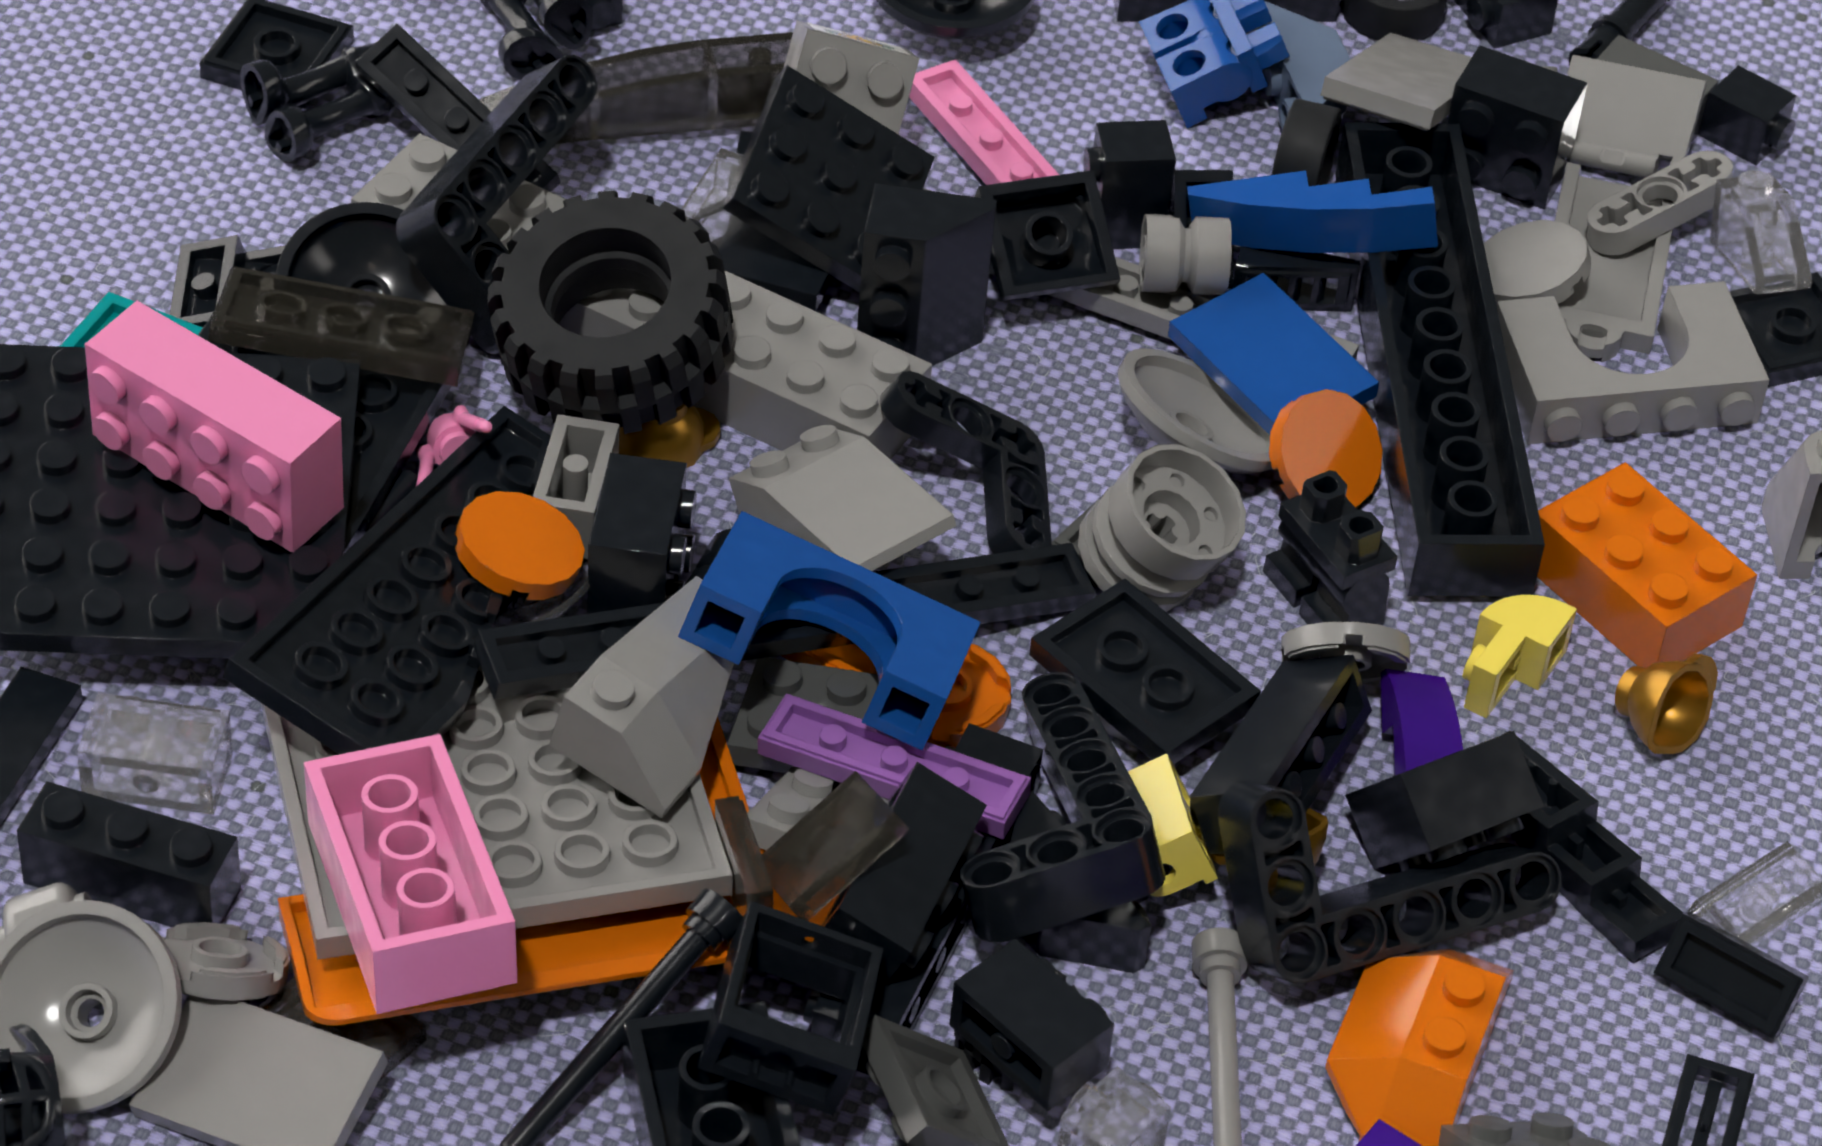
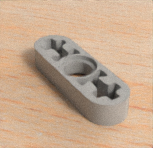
M1715 151L1695 152L1598 202L1590 208L1587 214L1589 245L1601 254H1625L1725 202L1733 193L1732 161L1726 155ZM1656 199L1674 201L1673 204L1667 206H1651L1647 204V202Z

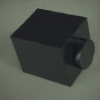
M1738 65L1709 92L1698 136L1757 165L1773 149L1777 151L1783 149L1792 136L1795 120L1791 119V114L1797 95Z

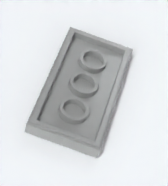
M1390 32L1326 75L1320 96L1335 103L1427 131L1449 115L1455 83L1472 57Z

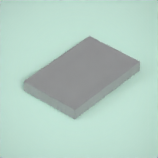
M190 995L181 1010L178 1030L169 1053L155 1074L137 1090L129 1106L135 1117L215 1146H345L388 1062L383 1051L241 1001L206 999Z

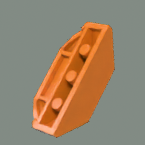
M1452 949L1400 954L1365 965L1325 1066L1347 1116L1360 1135L1359 1141L1380 1119L1422 1146L1439 1145L1441 1125H1453L1458 1122L1512 980L1514 970Z

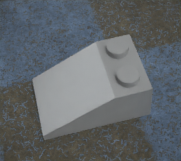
M821 425L808 429L800 435V442L782 451L775 450L762 453L749 462V468L729 477L739 514L741 511H744L870 571L956 527L954 515L868 439L861 435L839 430L834 425Z

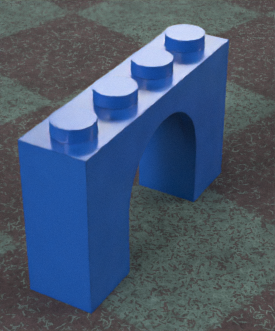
M741 511L703 578L678 637L739 665L756 632L766 623L782 619H795L827 627L855 643L870 658L876 668L878 687L861 723L923 751L981 622Z

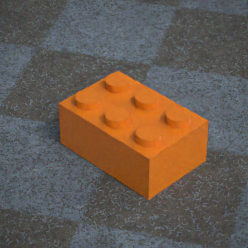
M1626 462L1538 510L1545 546L1537 577L1568 605L1577 608L1576 612L1637 666L1647 669L1653 663L1684 661L1694 653L1700 652L1743 626L1758 574Z

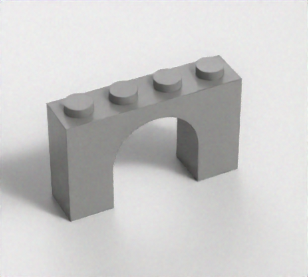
M1725 281L1668 286L1657 330L1673 366L1663 371L1649 374H1630L1615 371L1594 362L1583 354L1570 335L1555 296L1502 300L1496 303L1520 425L1527 445L1758 423L1770 380Z

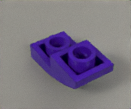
M1385 669L1381 672L1382 734L1394 735L1395 775L1463 750L1457 711L1445 677Z

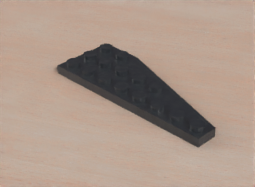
M503 406L488 420L493 427L491 432L483 433L476 431L240 648L229 659L222 678L339 755L441 734L442 737L461 718L480 665L473 647L477 632L480 629L492 628L504 595L492 591L474 579L459 561L455 549L458 541L455 535L457 524L464 508L478 496L495 491L520 492L533 497L551 435Z

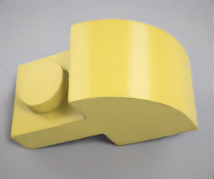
M1539 595L1510 596L1500 599L1485 608L1479 616L1471 655L1467 660L1462 675L1464 679L1470 681L1464 708L1487 719L1515 680L1539 690L1567 651L1577 608L1559 600Z

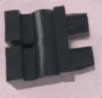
M1331 470L1306 479L1303 483L1301 495L1280 503L1278 516L1281 522L1278 531L1283 541L1280 550L1266 555L1263 572L1293 608L1300 605L1299 615L1307 625L1324 622H1361L1383 626L1390 585L1389 577L1385 573L1395 570L1398 556L1382 539L1384 526L1372 512L1357 510L1346 497L1348 485L1336 471Z

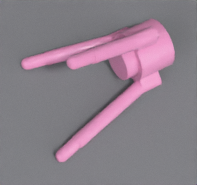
M458 405L453 413L442 414L435 418L427 430V444L420 446L416 451L420 460L416 486L433 472L434 464L438 463L440 465L476 431L483 433L491 432L493 428L491 422L470 414L464 405Z

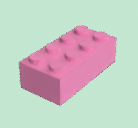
M138 300L85 343L92 434L109 449L124 452L147 466L158 478L174 482L196 495L207 507L223 511L244 523L259 538L272 540L293 553L344 508L342 425L339 416Z
M441 734L304 762L308 824L376 1013H385L517 983L515 919Z

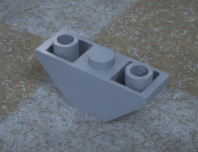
M1264 1L1273 21L1247 32L1246 35L1275 22L1290 55L1289 58L1262 70L1268 84L1263 90L1267 96L1273 97L1278 107L1282 130L1288 112L1296 99L1340 108L1342 115L1346 111L1347 106L1323 99V96H1320L1325 76L1350 60L1337 31Z

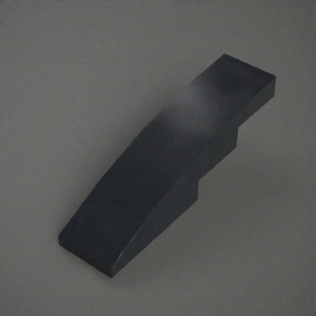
M1517 736L1544 807L1521 815L1520 817L1525 828L1511 833V837L1519 846L1548 854L1558 863L1562 874L1560 893L1589 923L1630 960L1635 962L1668 943L1683 912L1640 878L1642 857L1597 822L1599 801Z

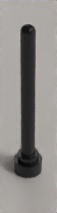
M705 888L686 909L689 917L682 924L685 933L506 1135L499 1146H536L624 1045V1020L649 1017L706 950L714 953L720 945L724 947L730 945L743 917L732 904L708 888Z

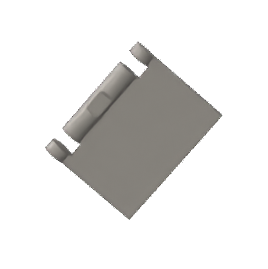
M1577 55L1572 56L1567 76L1582 80L1588 84L1570 163L1646 178L1658 171L1660 158L1672 160L1671 165L1687 157L1707 87L1705 80Z

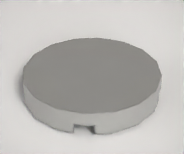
M1550 220L1522 222L1499 231L1484 242L1496 303L1502 300L1555 296L1557 304L1575 293L1573 286L1581 278L1585 282L1590 275L1591 256L1588 244L1579 230L1564 222Z
M1361 622L1308 624L1291 629L1281 637L1282 662L1353 654L1362 682L1381 680V672L1385 669L1404 671L1407 669V662L1410 663L1411 644L1409 636L1397 629L1378 624Z
M210 922L182 923L167 929L166 939L161 936L175 960L182 993L206 999L229 1001L253 1000L277 994L287 984L290 963L289 953L278 941L269 936H263L262 945L248 941V930L231 924Z

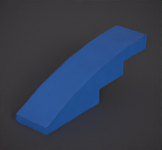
M1306 170L1187 186L1191 222L1196 216L1229 218L1231 221L1232 245L1307 253H1375L1438 247L1436 210L1432 187L1372 195L1369 179L1309 186Z

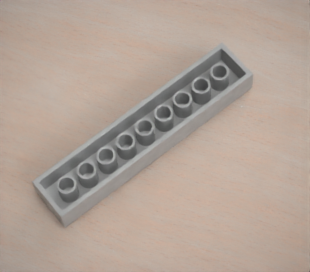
M419 133L351 198V203H381L404 210L457 150ZM524 180L487 224L507 248V242L521 227L527 231L533 227L531 219L548 207L552 213L563 208V201L566 199ZM725 271L734 320L732 323L734 336L731 352L724 358L725 368L718 380L712 385L704 382L706 395L694 406L714 414L719 422L781 451L800 442V435L808 429L821 425H834L839 430L864 436L891 460L911 435L896 428L886 418L881 410L880 396L904 371H913L931 379L932 364ZM619 288L605 290L590 295L574 305L565 314L559 325L573 333L589 337L621 335L649 321L660 310L664 301L650 293L636 289Z

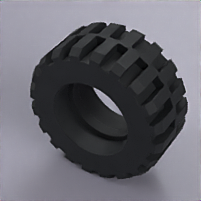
M617 191L598 192V198L582 201L581 195L563 201L564 207L553 213L548 207L531 219L533 225L531 229L527 231L521 227L507 242L509 254L502 253L497 258L491 272L494 282L488 287L487 304L491 315L490 321L501 364L504 366L507 380L514 392L523 395L525 404L538 415L546 416L551 412L553 423L556 421L557 414L620 424V428L623 427L624 434L643 431L642 424L649 421L657 420L658 424L661 425L677 417L676 408L682 404L690 408L706 395L704 382L712 385L718 380L725 368L724 358L731 352L734 337L732 323L734 320L723 260L717 245L710 242L708 231L697 220L690 218L686 221L684 210L666 201L661 206H657L654 204L653 197L632 192L631 198L618 197ZM619 288L636 289L650 293L664 301L663 306L649 321L621 335L589 337L573 333L559 325L562 318L574 305L590 295L605 290Z

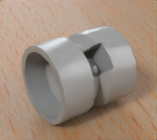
M1145 214L1142 223L1139 254V284L1141 292L1169 293V291H1176L1182 282L1186 283L1193 295L1219 296L1227 292L1232 252L1230 219L1196 216L1189 227L1184 228L1180 218H1173L1172 215Z

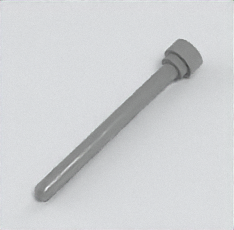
M1210 928L1198 933L1193 938L1191 947L1193 971L1200 977L1201 983L1207 986L1214 1146H1242L1234 985L1240 981L1241 975L1246 971L1247 960L1239 941L1238 931L1229 928Z

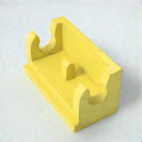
M1166 753L1129 770L1128 773L1152 816L1162 863L1173 867L1171 872L1165 876L1163 885L1150 895L1155 897L1167 896L1204 880L1205 884L1217 880L1218 877L1202 831L1195 826L1191 817L1190 795L1168 754Z

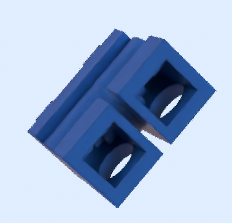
M1188 0L1139 21L1187 129L1208 119L1203 108L1217 101L1228 102L1237 99L1249 87L1252 93L1267 87L1268 84L1262 70L1290 57L1275 22L1246 35L1247 32L1273 21L1264 0Z

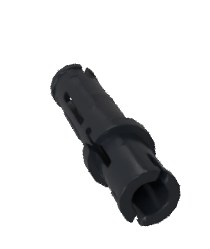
M1623 0L1609 15L1600 16L1591 25L1588 37L1570 52L1568 58L1569 66L1573 55L1597 59L1618 35L1633 41V36L1670 0Z

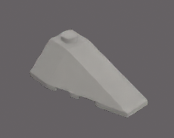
M695 576L605 651L563 697L549 746L660 818L665 816L700 773L734 666L733 662L678 637L702 582V579L698 576Z

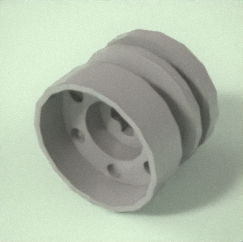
M1179 444L1155 445L1140 453L1121 473L1115 484L1109 487L1101 499L1097 500L1080 523L1078 548L1085 569L1103 592L1125 578L1167 612L1184 603L1191 596L1194 589L1204 582L1207 575L1214 571L1235 550L1245 533L1246 510L1237 486L1225 470L1205 454Z

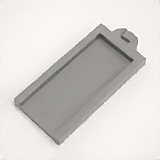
M1567 162L1555 221L1564 222L1579 230L1588 244L1591 256L1590 275L1586 281L1583 282V278H1581L1573 286L1575 293L1558 304L1570 335L1583 354L1588 358H1602L1601 362L1615 357L1620 348L1650 354L1672 230L1625 254L1605 255L1595 251L1588 243V211L1598 202L1629 186L1579 176L1581 165ZM1656 199L1647 202L1651 206H1667L1674 203V201L1668 199Z

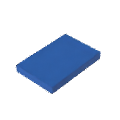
M1265 273L1246 281L1169 322L1168 337L1269 435L1280 410L1289 402L1295 401L1302 395L1329 389L1346 393L1361 405L1377 397L1379 381Z

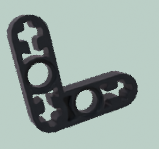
M913 371L902 372L881 394L879 400L881 410L886 418L904 433L983 469L987 541L992 553L1051 546L1045 452L1038 436L1020 421ZM1012 491H1013L1021 500H1019V499L1012 493Z

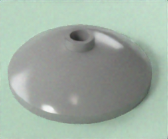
M1149 348L1135 349L1125 356L1118 368V379L1123 397L1141 427L1158 445L1179 444L1202 452L1221 466L1227 473L1253 474L1272 468L1269 457L1270 435L1195 362L1170 352Z
M77 900L59 903L34 913L19 923L0 942V1049L10 1048V1052H23L10 1033V1027L25 1024L38 1033L54 1056L62 1114H83L110 1107L132 1095L155 1074L169 1053L178 1030L182 1008V991L175 960L164 940L148 923L126 909L101 901ZM102 1004L104 1007L103 1019L96 1026L90 1027L88 1024L89 1012L96 1005Z

